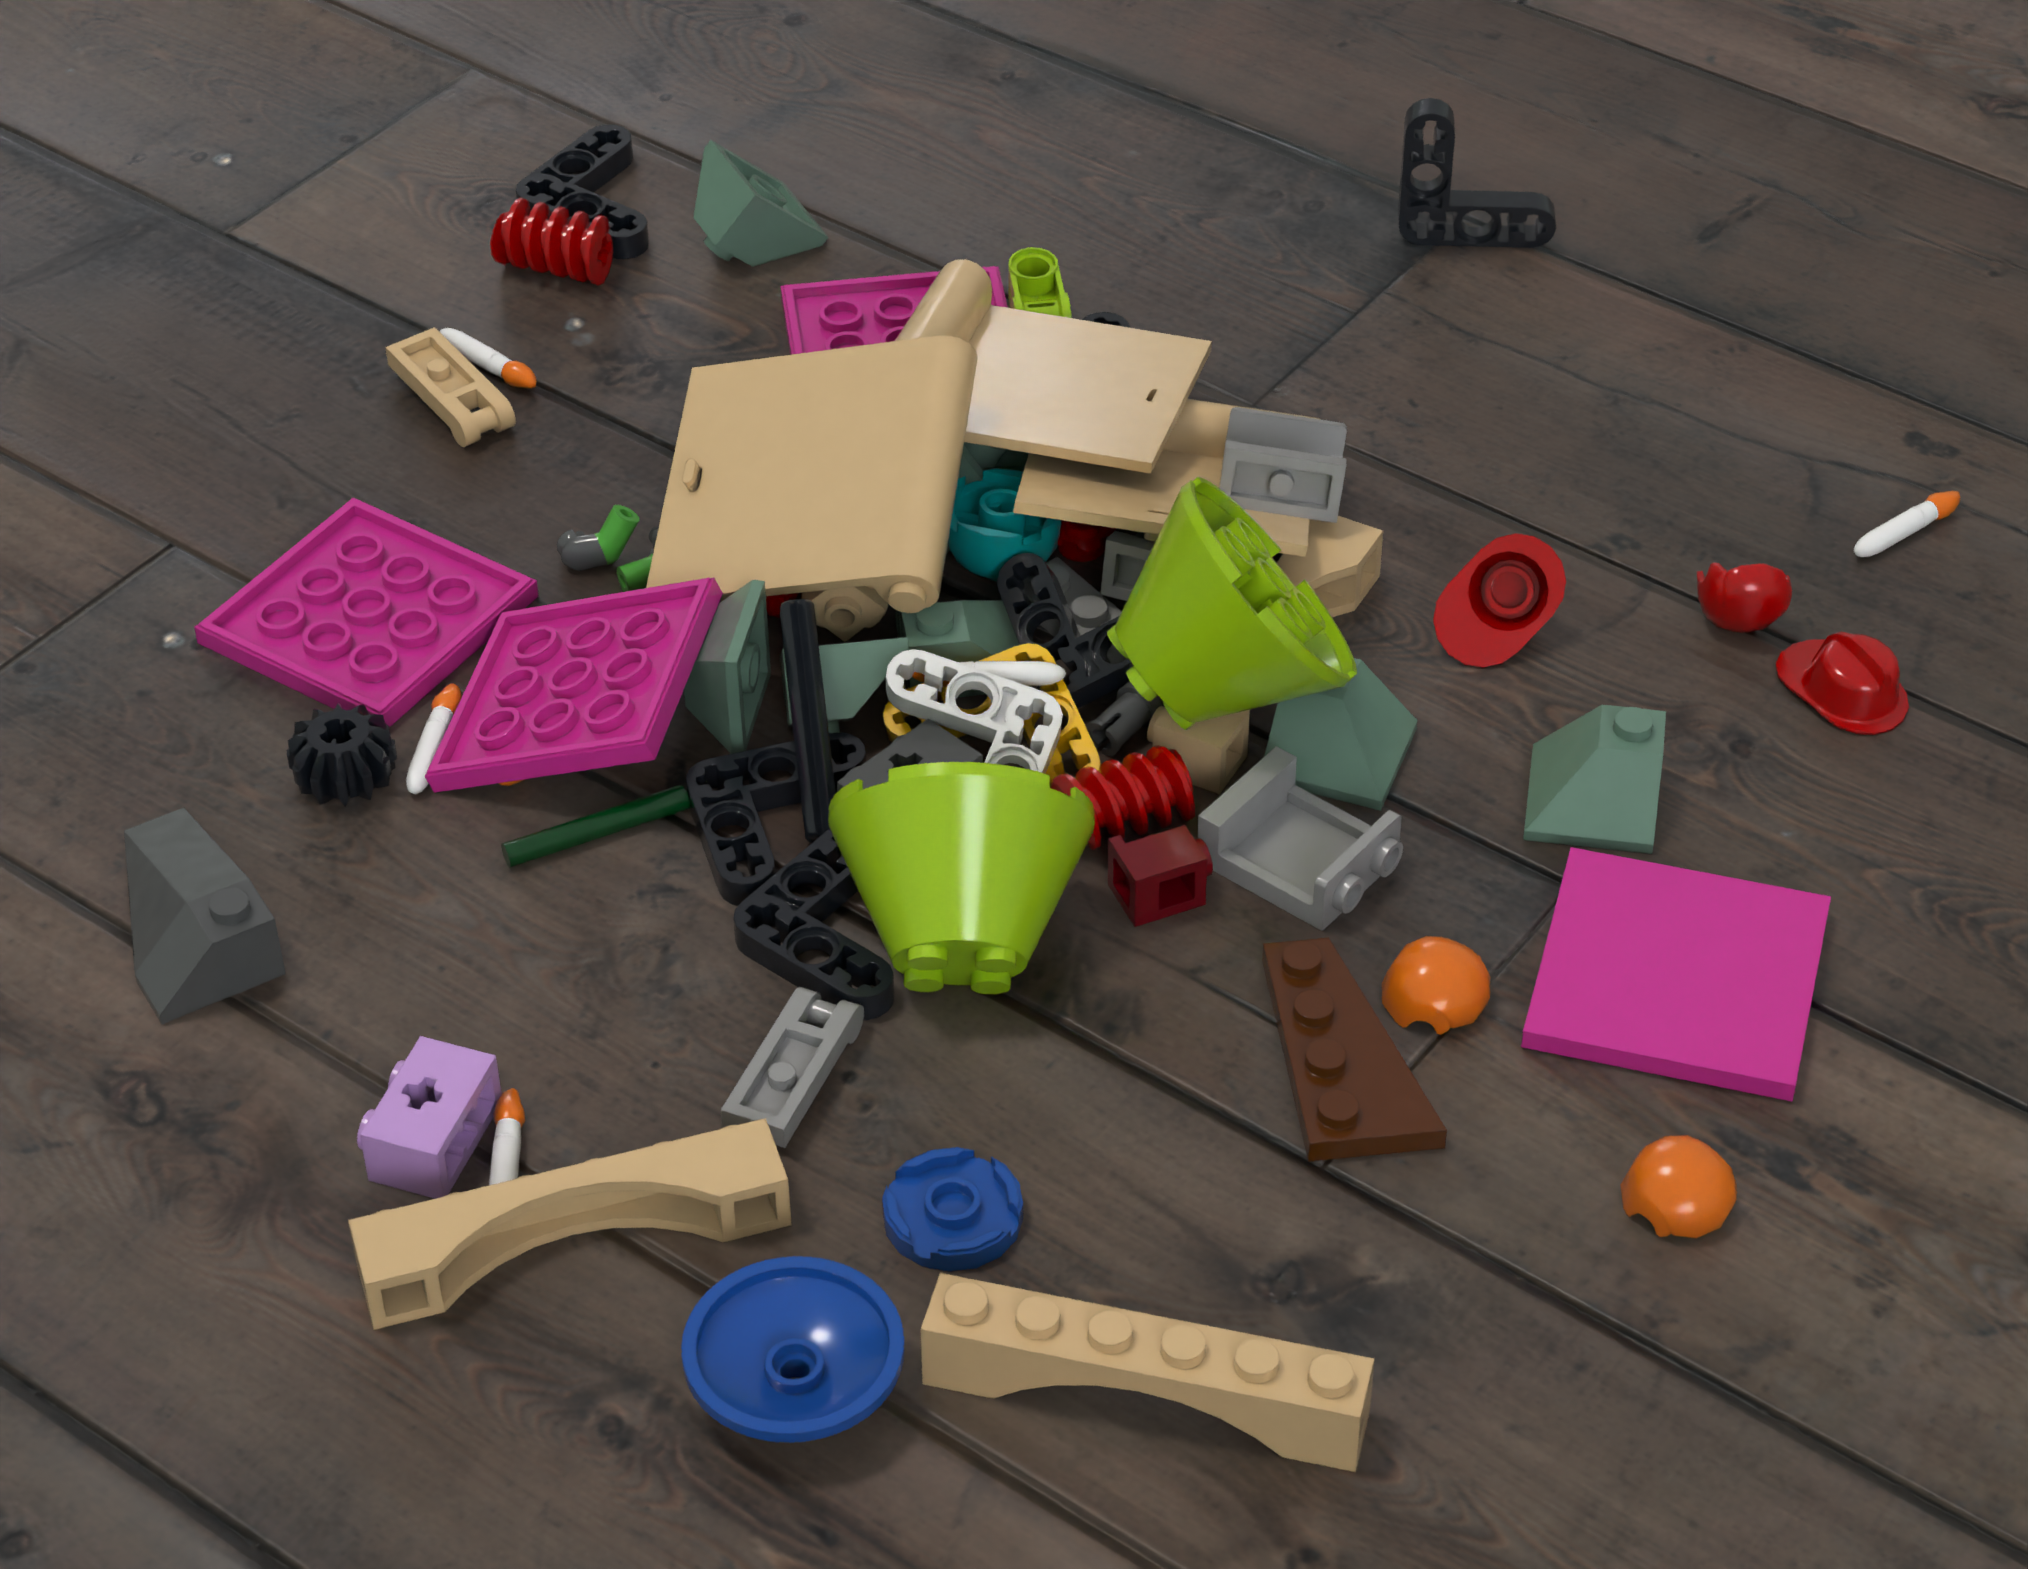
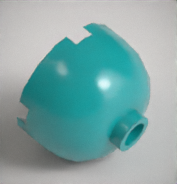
M983 470L982 481L965 485L966 476L959 478L957 483L948 547L960 565L970 572L992 581H997L999 571L1005 562L1013 556L1022 553H1034L1046 562L1057 548L1060 536L1061 520L1013 513L1015 499L1023 472L1019 470Z

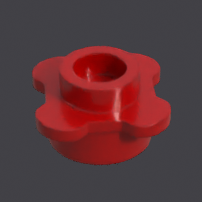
M1061 520V530L1057 545L1060 553L1067 559L1078 562L1091 561L1104 553L1106 536H1110L1117 529Z

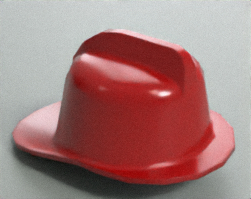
M1514 533L1497 537L1461 569L1446 585L1436 601L1433 617L1437 640L1449 656L1464 665L1485 668L1502 664L1524 647L1554 615L1563 601L1566 576L1563 563L1553 548L1535 536Z
M1841 631L1827 636L1826 639H1809L1794 643L1783 650L1776 661L1777 675L1783 684L1838 728L1854 734L1877 735L1892 731L1904 721L1909 703L1907 692L1900 683L1898 660L1892 650L1878 639L1863 634H1850Z

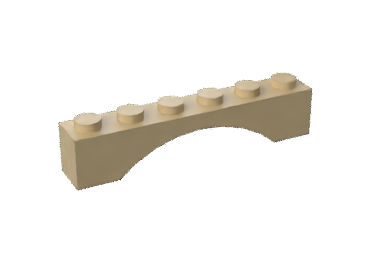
M1338 516L1337 523L1310 519L1306 557L1283 554L1277 561V564L1295 587L1303 580H1306L1331 617L1355 611L1380 577L1383 530ZM1160 706L1156 709L1150 720L1147 739L1153 743L1152 747L1160 745L1168 750L1175 749L1181 755L1189 771L1192 785L1220 794L1248 756L1250 710L1197 722L1188 730H1184L1172 719L1166 708Z
M766 1118L739 1125H729L718 1130L682 1139L659 1142L649 1147L604 1158H594L583 1163L534 1175H524L514 1180L465 1192H455L444 1197L395 1209H385L374 1214L348 1220L357 1267L373 1330L444 1313L469 1287L499 1265L534 1247L571 1235L611 1228H659L689 1232L720 1242H727L792 1225L788 1177Z
M940 1273L921 1326L922 1380L924 1385L992 1399L1020 1390L1056 1385L1102 1386L1138 1391L1176 1401L1218 1417L1255 1437L1283 1458L1356 1472L1370 1414L1374 1358Z

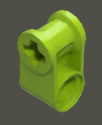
M1034 247L1020 249L1013 253L1009 258L1008 265L1009 308L1072 318L1068 293L1064 291L1056 256L1048 250Z

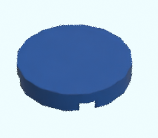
M953 1147L929 1150L907 1160L895 1172V1180L889 1185V1188L886 1186L882 1197L886 1236L897 1251L922 1267L948 1272L975 1269L1001 1257L1017 1240L1023 1222V1199L1020 1184L1004 1163L991 1157L990 1163L985 1159L976 1158L974 1150Z

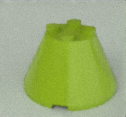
M1197 477L1193 481L1190 480L1181 487L1117 623L1107 631V635L1115 648L1134 665L1126 671L1131 684L1147 701H1152L1159 696L1163 700L1169 715L1184 730H1188L1197 722L1344 687L1357 674L1356 663L1345 638L1326 607L1306 580H1303L1295 587L1272 557L1280 552L1281 549L1263 528L1224 491L1201 477Z
M934 762L888 769V782L863 789V781L860 779L847 784L831 799L828 822L833 837L894 968L904 975V987L916 992H934L941 990L944 984L971 985V990L977 993L1000 994L1011 989V978L1025 970L1094 831L1095 810L1091 800L1076 787L1071 788L1070 796L1052 789L1050 788V775L1038 771L992 763Z

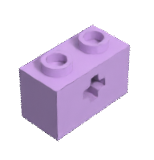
M420 1036L405 1061H398L394 1066L389 1078L388 1089L376 1109L368 1110L360 1123L357 1144L359 1149L363 1150L368 1181L434 1199L448 1195L491 1123L496 1102L502 1094L496 1055Z

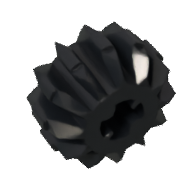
M339 702L333 711L323 712L313 709L311 720L295 722L293 737L288 740L287 759L289 769L293 770L294 781L299 786L301 794L315 795L320 805L327 803L333 798L340 799L345 807L350 798L359 796L371 800L374 788L389 786L391 771L396 768L397 751L395 740L391 739L389 726L385 723L383 715H370L364 704L358 705L352 710H344Z

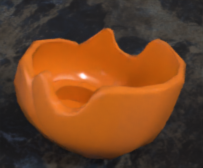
M1425 936L1406 944L1388 969L1382 982V1004L1397 1024L1406 1028L1415 1021H1424L1431 1024L1436 1034L1439 1035L1448 1032L1450 1028L1454 1029L1474 1023L1490 999V974L1481 957L1469 947L1444 937Z
M1688 1135L1664 1136L1644 1147L1635 1158L1620 1185L1623 1209L1627 1216L1643 1215L1652 1223L1655 1233L1659 1237H1666L1672 1234L1673 1236L1699 1238L1721 1228L1737 1200V1183L1731 1166L1712 1147Z

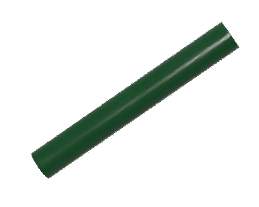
M683 785L675 786L502 843L503 856L508 867L511 868L690 809L689 797Z

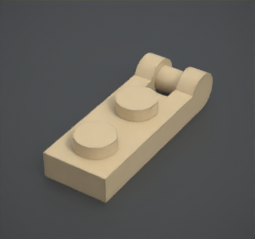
M435 327L385 347L388 366L450 427L452 435L461 447H466L480 441L481 434L491 429L501 432L515 426V414L507 398ZM477 407L480 408L479 410H477V411H475V412H472V413L470 412V410H472V409H475V408H477Z

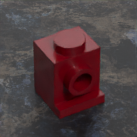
M1186 825L1151 834L1125 843L1121 835L1108 838V886L1134 927L1206 905L1207 876L1212 875L1213 872L1212 859L1205 842L1201 838L1194 839Z

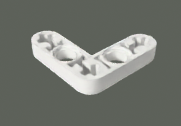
M922 650L902 651L893 657L888 664L886 693L888 700L895 708L909 715L924 720L930 719L936 724L991 742L992 744L984 763L1001 765L1014 763L1019 764L1025 769L1046 774L1060 739L1063 716L1060 704L1053 696L1044 691ZM914 672L925 675L924 684H919L914 692L904 689V680H910ZM945 680L950 683L947 686L945 703L943 704L937 702L938 691L942 692L943 681ZM966 690H980L988 695L992 704L984 713L971 715L960 710L956 704L957 697ZM1032 713H1039L1043 715V725L1036 727L1031 739L1030 749L1020 745L1023 737L1024 720H1029Z

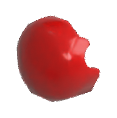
M1715 562L1710 565L1706 577L1703 571H1697V592L1702 612L1718 628L1739 633L1763 630L1786 612L1792 599L1789 575H1786L1781 569L1764 563L1741 565L1727 571L1721 564Z

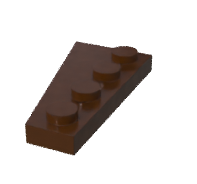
M1329 937L1263 943L1262 963L1308 1162L1444 1149L1447 1135L1446 1127Z

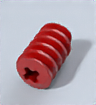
M525 198L516 199L510 211L502 213L498 217L490 240L491 254L494 261L499 264L511 263L513 266L521 269L530 267L539 273L550 271L551 274L561 278L570 275L571 279L579 282L590 280L592 284L597 286L605 283L613 261L612 237L609 234L608 218L598 215L590 224L588 214L579 210L574 213L570 220L568 209L561 206L555 208L550 216L549 206L546 203L538 202L531 210L529 201Z
M1160 745L1149 749L1146 756L1136 752L1128 754L1123 759L1122 764L1117 760H1107L1100 765L1099 771L1093 767H1083L1076 773L1075 778L1066 773L1060 774L1053 779L1051 785L1052 789L1070 796V789L1076 787L1091 800L1095 810V825L1087 845L1092 850L1098 849L1101 846L1100 829L1104 827L1110 837L1121 835L1124 839V821L1129 820L1135 833L1141 836L1148 832L1147 814L1152 813L1158 825L1163 829L1172 824L1171 807L1173 806L1176 807L1181 818L1186 822L1193 820L1195 817L1193 785L1189 771L1181 755L1175 749L1168 750Z

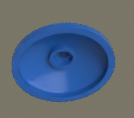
M806 1256L779 1257L753 1263L717 1282L702 1296L691 1311L684 1328L681 1344L682 1365L687 1385L695 1400L713 1419L725 1427L748 1437L786 1443L806 1442L829 1437L855 1426L870 1416L883 1404L894 1389L901 1374L905 1352L904 1331L899 1313L890 1297L877 1283L850 1266L832 1260ZM792 1377H801L799 1379H790Z

